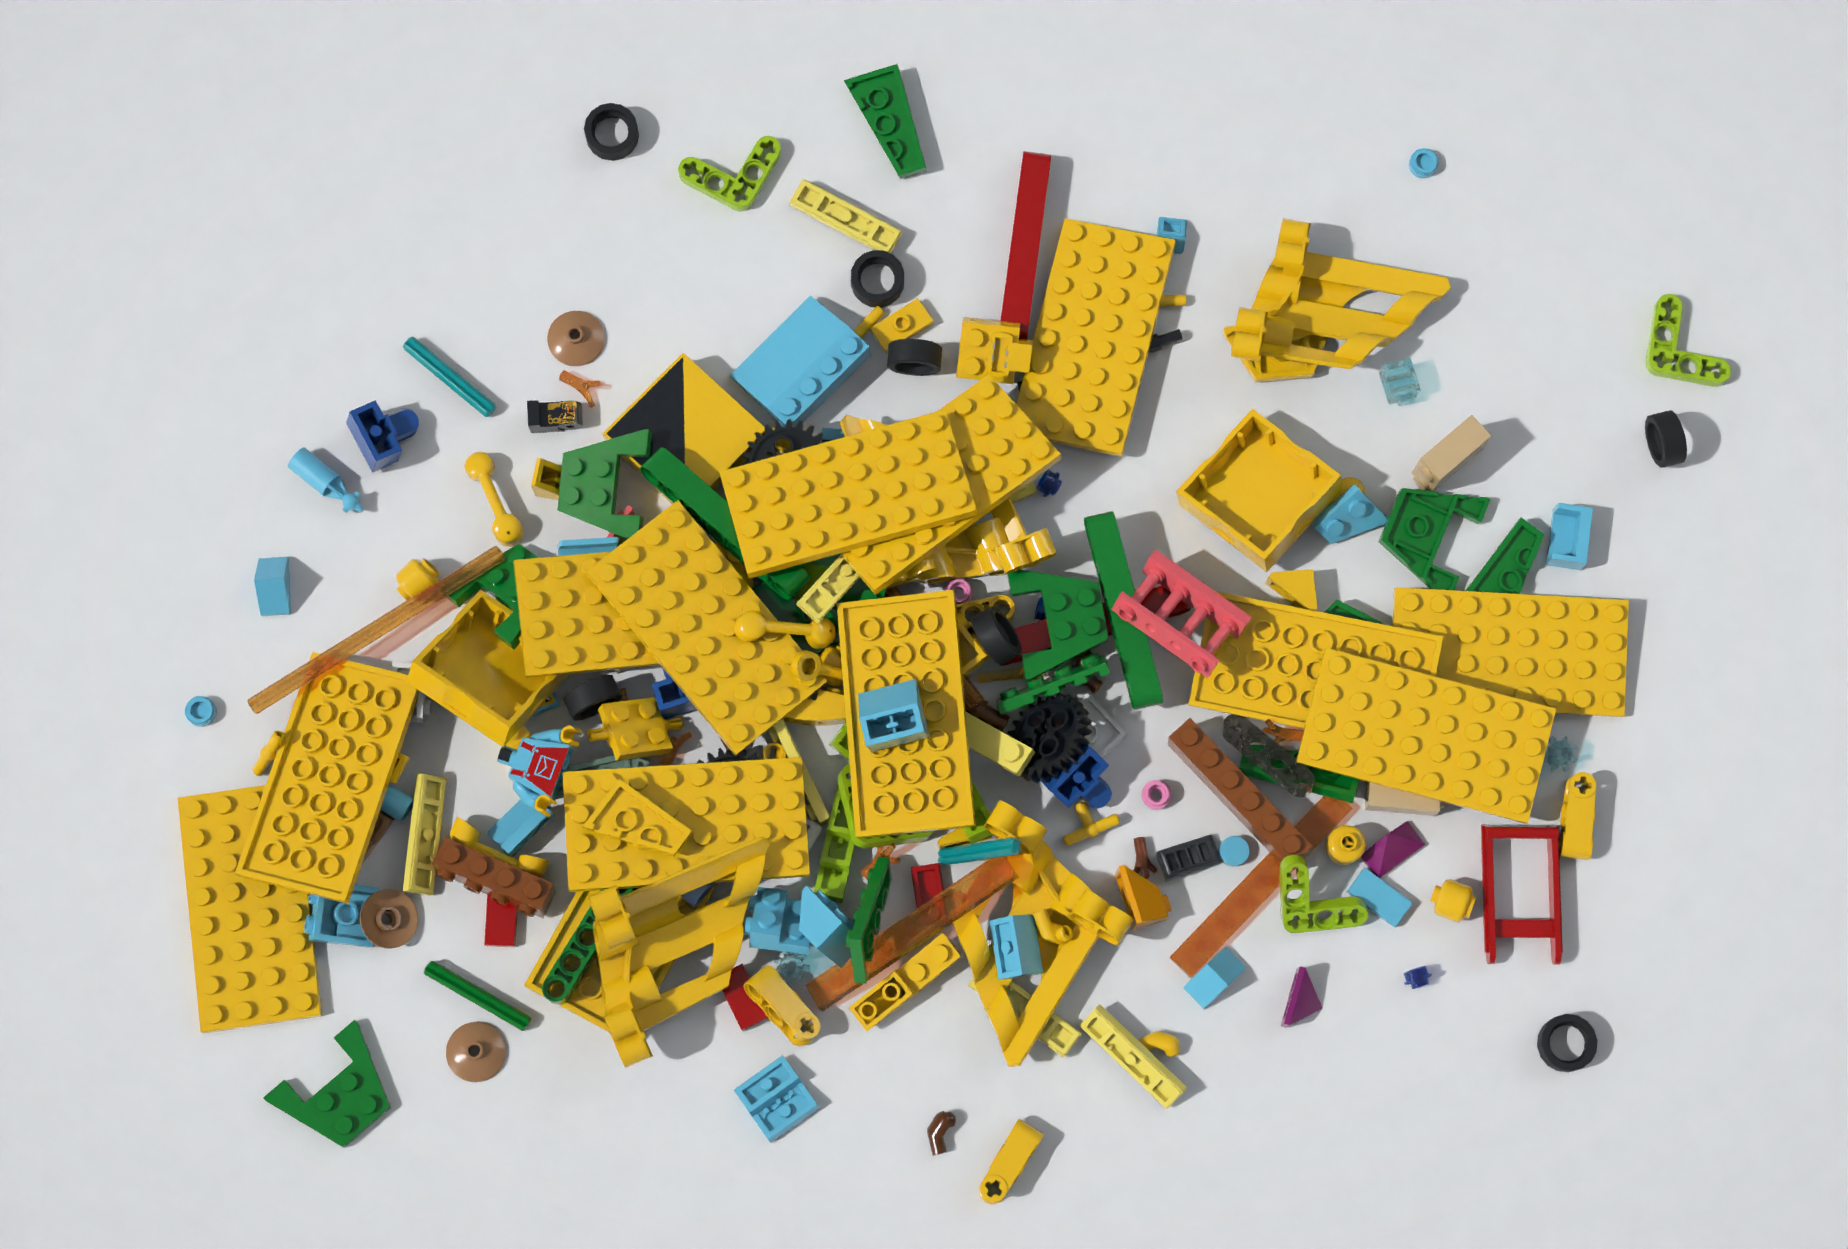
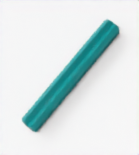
M415 337L407 339L403 345L404 350L483 416L489 417L495 411L496 406L490 399Z
M1009 837L940 849L938 851V862L951 865L1015 855L1021 851V841L1018 838Z

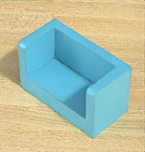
M1558 503L1552 512L1546 565L1581 570L1587 564L1593 508Z

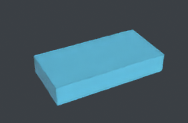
M1363 868L1346 891L1352 897L1363 899L1369 910L1394 928L1413 904L1366 868Z

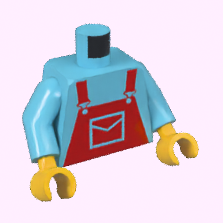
M572 726L534 733L530 739L522 738L518 750L504 746L500 749L497 762L511 766L508 777L513 781V790L525 805L536 809L546 817L551 815L546 811L547 807L552 803L557 805L555 800L563 781V772L567 771L574 752L566 744L575 747L579 746V742L574 741L573 737L577 732L581 733L582 730Z

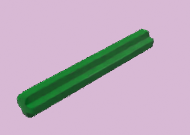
M430 961L427 964L424 974L521 1031H525L529 1026L531 1017L435 961Z

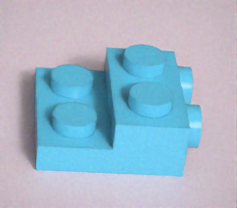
M355 884L349 904L309 894L308 903L313 904L312 916L307 915L304 924V933L309 934L308 941L371 948L373 943L366 938L360 925V911L365 900L373 893L379 891L380 888Z
M758 887L757 895L751 896L749 901V912H753V917H746L744 934L750 935L749 947L809 955L811 942L799 931L801 900L788 899V890Z

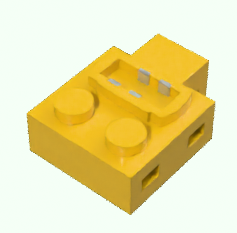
M963 317L956 378L981 380L989 374L996 382L1013 384L1015 372L1029 373L1033 340L1019 339L1021 323Z

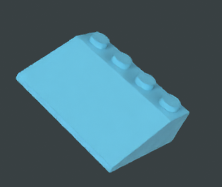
M810 295L730 377L775 421L779 420L782 426L786 427L787 420L791 419L793 427H796L799 421L804 422L871 356L870 346L849 326Z

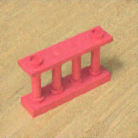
M1155 549L1142 570L1147 575L1145 580L1131 597L1122 591L1111 610L1117 613L1122 620L1128 621L1189 664L1194 671L1208 678L1219 662V659L1213 656L1229 634L1238 639L1252 617ZM1158 583L1170 591L1171 594L1154 614L1141 605V603ZM1182 600L1194 608L1195 611L1180 631L1165 622V620ZM1206 617L1218 625L1219 629L1206 646L1202 648L1189 639V637Z

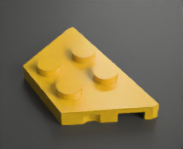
M1235 326L1223 327V335L1232 347ZM1311 334L1293 341L1291 344L1323 350L1327 337ZM1261 356L1260 362L1239 358L1255 383L1312 378L1317 364Z

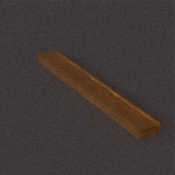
M1323 796L1294 827L1313 846V851L1353 808L1345 801ZM1270 852L1169 957L1190 979L1280 885V863Z
M1007 857L990 858L876 936L872 947L874 948L872 962L866 961L867 981L1019 878ZM850 958L842 968L834 965L805 986L818 1009L823 1012L864 983L854 982L852 959Z

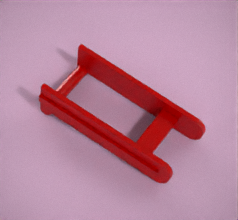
M1482 824L1484 953H1486L1487 964H1495L1496 938H1550L1552 964L1560 965L1563 945L1559 827L1554 825H1547V827H1492L1488 824ZM1493 839H1547L1550 920L1495 919Z

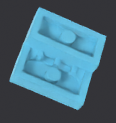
M783 1055L734 1089L770 1143L820 1109Z

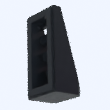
M1212 834L1157 851L1156 853L1165 882L1222 862ZM1206 843L1211 859H1205L1200 845ZM1194 847L1200 863L1195 864L1190 851ZM1184 851L1189 866L1184 867L1179 852ZM1168 856H1174L1178 870L1173 871Z

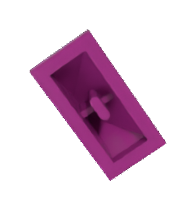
M1406 821L1366 850L1361 858L1371 872L1378 878H1381L1425 844L1408 821Z
M1299 966L1296 969L1281 1022V1027L1284 1028L1322 1009V1005L1305 967Z

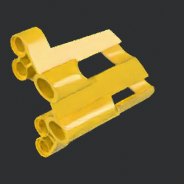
M1283 218L1275 257L1265 273L1257 297L1251 309L1239 307L1235 335L1231 347V357L1260 362L1261 356L1352 369L1364 362L1377 346L1385 348L1415 323L1419 314L1432 302H1438L1451 289L1447 277L1306 252L1309 244L1308 234L1311 223ZM1366 290L1402 296L1390 307L1385 315L1343 308L1349 300ZM1311 334L1346 341L1337 352L1291 344V342Z
M845 415L840 421L845 437L887 425L868 419H859L850 415ZM1009 497L991 510L993 519L978 525L973 523L885 589L910 582L933 584L983 575H1007L1021 569L1031 568L1055 556L1057 552L1046 526L1042 530L1027 535Z
M999 800L983 826L998 839L1018 838L1021 841V851L1015 855L986 859L953 919V924L959 942L968 959L972 971L971 975L988 1019H990L995 1029L1008 1067L1021 1066L1098 938L1118 946L1134 919L1122 910L1109 905L1103 898L1093 893L1080 878L1070 873L1054 857L1052 850L1043 840L1047 832L1043 825L1022 815L1020 811L1010 804ZM1003 878L1010 881L1013 888L1012 909L1008 916L1032 915L1046 909L1052 923L1062 926L1067 925L1073 931L1072 939L1066 944L1059 945L1044 940L1036 924L1043 974H1041L1040 984L1018 1020L1006 993L1013 978L998 980L993 942L988 947L978 920Z
M761 836L623 896H620L618 886L614 885L588 897L595 915L593 933L602 982L601 994L605 1013L604 1019L625 1068L653 1056L645 1039V1030L729 986L731 971L737 962L742 946L744 933L742 923L749 899L756 893L762 878L765 854L770 844L769 840ZM735 872L734 885L730 896L686 915L679 911L677 902L680 895ZM713 943V956L708 972L705 975L664 993H659L652 975L660 966Z

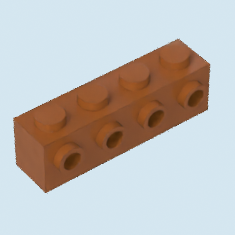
M447 837L444 838L432 862L437 873L436 875L448 882L455 880L464 884V888L476 894H480V892L489 894L493 901L506 906L507 903L516 906L519 912L529 917L536 915L544 918L556 894L553 883Z

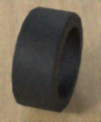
M607 103L599 105L590 112L585 120L584 132L587 145L593 154L601 159L611 161L623 159L631 154L637 146L639 132L636 118L629 109L621 104ZM606 118H620L628 127L626 140L619 145L611 147L600 144L595 136L597 124Z
M872 250L862 254L855 261L851 269V288L855 297L869 307L879 306L882 308L895 302L904 289V270L901 262L893 254L883 250ZM872 264L888 266L894 274L892 288L883 294L867 292L861 283V274L867 266Z
M923 339L894 340L888 344L887 368L899 374L913 376L936 374L941 371L942 347L935 342Z
M1672 410L1647 416L1645 420V434L1654 462L1660 468L1684 463L1687 457V444L1683 427L1677 415Z
M994 606L989 607L972 618L974 632L980 644L994 662L1003 665L1022 653V646L1017 633L1006 616Z
M603 675L575 687L563 697V701L571 718L574 721H579L599 714L598 709L601 704L619 702L623 696L613 675Z
M1563 1014L1550 1019L1542 1026L1538 1034L1537 1048L1540 1057L1547 1066L1556 1071L1569 1073L1584 1068L1593 1060L1597 1052L1598 1040L1595 1030L1587 1020L1578 1015ZM1564 1025L1578 1029L1585 1041L1582 1054L1572 1061L1559 1059L1554 1055L1550 1047V1037L1553 1031Z

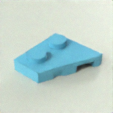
M1354 484L1312 522V525L1332 544L1384 525L1388 518Z

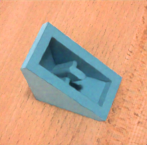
M289 557L259 558L254 583L260 615L291 614Z
M1225 947L1183 988L1205 1009L1246 967Z

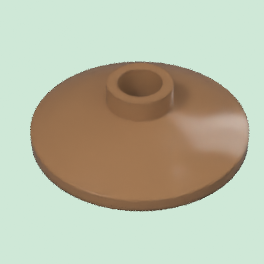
M569 311L553 321L548 331L547 342L550 352L559 362L568 366H583L599 356L604 347L605 335L602 325L593 315L583 311ZM577 331L580 333V337L578 339H571L570 334Z
M383 889L373 893L365 900L360 911V925L364 935L371 943L381 948L393 949L406 944L413 937L418 925V913L414 903L406 894L395 889ZM383 915L389 917L390 922L388 925L382 923L381 918Z
M470 1022L460 1026L453 1032L446 1047V1059L450 1069L459 1078L469 1082H482L492 1078L502 1068L506 1058V1045L502 1035L493 1026L483 1022ZM476 1045L480 1048V1053L472 1057L469 1050L472 1046Z

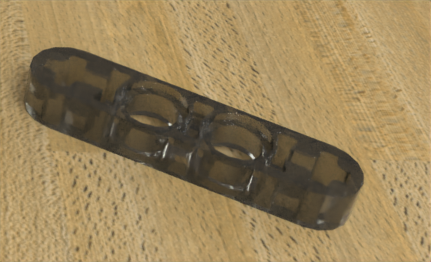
M1231 714L1224 719L1222 736L1228 743L1290 794L1296 797L1310 795L1315 777L1307 767L1297 763L1296 758L1246 717ZM1253 742H1259L1264 745L1265 749L1256 751L1249 745ZM1281 760L1285 762L1286 767L1278 769L1273 767L1271 762Z

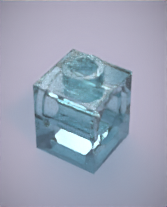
M1411 358L1382 366L1379 375L1388 404L1398 403V406H1403L1414 402V398L1417 397L1421 389Z

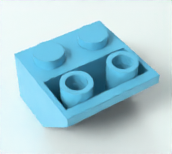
M916 679L858 694L859 719L865 745L870 751L874 752L930 737Z
M805 886L802 889L799 931L820 952L842 968L851 958L850 948L846 947V935L848 930L853 929V921L820 889L815 893L808 886Z

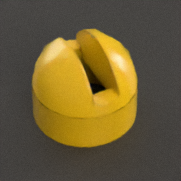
M778 743L766 745L761 752L762 759H769L771 748L776 749L773 759L786 758L783 746Z

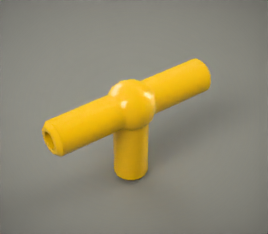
M275 731L267 745L261 749L260 757L252 769L255 775L262 776L270 761L275 759L277 750L285 737L281 731Z
M1080 802L1075 805V809L1083 828L1063 836V840L1066 846L1069 847L1084 839L1095 838L1100 832L1120 824V820L1117 814L1114 813L1094 822L1086 803Z

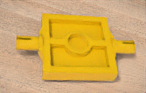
M655 697L604 703L598 709L602 720V728L589 729L587 737L590 742L606 740L613 750L616 761L669 754L673 746L668 731L681 730L682 721L680 717L664 719L660 714Z

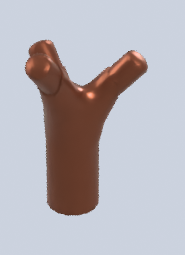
M1137 837L1133 839L1136 853L1133 871L1138 874L1141 870L1144 878L1148 879L1150 877L1148 869L1156 873L1157 868L1148 857L1145 837Z

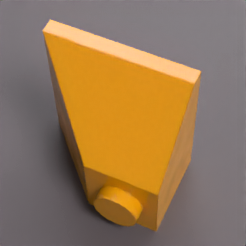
M1118 866L1114 875L1126 912L1134 919L1131 924L1132 931L1166 921L1169 917L1168 912L1172 911L1167 895H1162L1160 888L1127 866Z

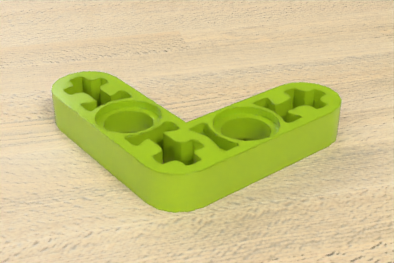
M764 136L760 138L736 178L695 157H687L680 162L678 167L679 177L684 184L739 212L746 211L753 205L780 159L781 146L775 137ZM772 145L775 153L769 152L765 157L764 164L761 161L764 155L762 147L768 148ZM695 166L696 172L704 177L703 183L700 184V176L692 173L690 177L687 176L685 169H691ZM752 167H757L762 170L763 174L760 179L751 180L746 175L747 171ZM713 178H720L723 180L724 186L722 189L714 191L708 187L709 181ZM745 183L748 186L745 192L747 200H740L738 203L736 202L735 194L740 195L743 192Z
M1673 294L1661 296L1653 310L1646 355L1647 370L1655 376L1712 387L1723 385L1731 374V368L1725 360L1676 350L1683 309L1680 298ZM1668 302L1670 307L1675 310H1672L1669 314L1668 321H1662L1666 315V308L1661 306ZM1660 328L1668 329L1671 333V340L1667 342L1661 341L1657 337V330ZM1658 356H1661L1662 361L1666 362L1661 368L1657 367L1658 363L1656 361H1653ZM1674 358H1676L1677 361L1674 365V371H1672L1671 368L1673 367V365L1667 363H1671L1674 360ZM1684 360L1693 362L1696 369L1695 372L1692 374L1684 373L1681 369V362ZM1715 366L1719 367L1718 371L1720 373H1723L1718 379L1714 378L1713 372H1709ZM1702 368H1703V370H1708V371H1705V372L1702 374V376L1699 375V374L1701 373Z
M850 764L846 765L839 773L838 786L850 837L856 846L860 848H873L923 842L934 832L925 831L900 834L897 837L888 835L857 839L855 836L851 779H847L850 773Z
M1289 855L1281 861L1280 912L1284 928L1288 932L1304 933L1361 926L1367 921L1369 916L1363 899L1359 897L1309 901V871L1305 859L1299 855ZM1294 867H1298L1296 869L1297 879H1292L1291 872ZM1292 890L1302 891L1301 896L1291 899L1287 897L1288 893ZM1357 909L1356 914L1352 915V910ZM1322 911L1332 912V915L1327 919L1317 918V915ZM1308 914H1311V920H1308ZM1299 915L1297 916V920L1291 921L1293 920V916Z

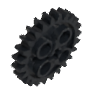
M788 419L786 427H783L778 420L775 421V430L767 424L764 426L765 435L760 432L754 433L758 442L748 441L747 444L753 450L752 452H743V456L750 459L749 463L769 458L766 455L767 452H771L775 456L781 455L776 447L778 440L781 438L787 439L790 442V452L821 444L820 440L824 434L812 435L815 427L813 425L807 430H803V421H799L797 426L793 427L792 420Z
M1059 692L1056 697L1054 695L1047 696L1046 701L1038 697L1037 705L1028 704L1029 711L1027 713L1020 711L1021 720L1012 722L1016 726L1015 730L1007 732L1012 738L1035 751L1032 759L1020 775V777L1028 782L1032 780L1038 784L1040 779H1042L1045 783H1048L1050 775L1057 780L1059 779V771L1063 770L1068 773V765L1070 763L1077 765L1075 757L1085 754L1081 747L1090 743L1085 736L1092 733V730L1087 727L1092 723V720L1087 717L1089 711L1084 708V705L1070 694L1065 696Z

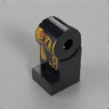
M539 400L527 401L528 427L531 433L564 432L565 430H576L583 427L582 403L578 401L540 403Z

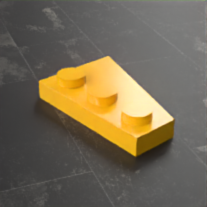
M621 779L616 781L583 825V829L673 857L692 834V830Z

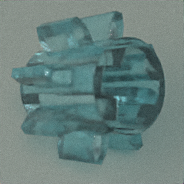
M1554 736L1549 739L1551 747L1547 746L1543 763H1548L1551 766V772H1554L1558 767L1567 772L1569 770L1567 762L1575 763L1578 760L1576 756H1573V750L1577 748V745L1571 746L1567 742V736L1558 742ZM1557 749L1562 750L1561 755L1564 757L1561 760L1557 759V753L1554 752Z
M782 951V958H774V963L780 965V968L776 971L780 975L786 976V983H789L791 978L796 977L801 982L803 980L802 970L810 971L811 966L804 964L809 955ZM791 958L796 959L797 966L794 967V970L788 969V963Z

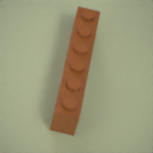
M1191 718L1168 737V746L1279 863L1289 855H1299L1305 859L1311 853L1313 846Z

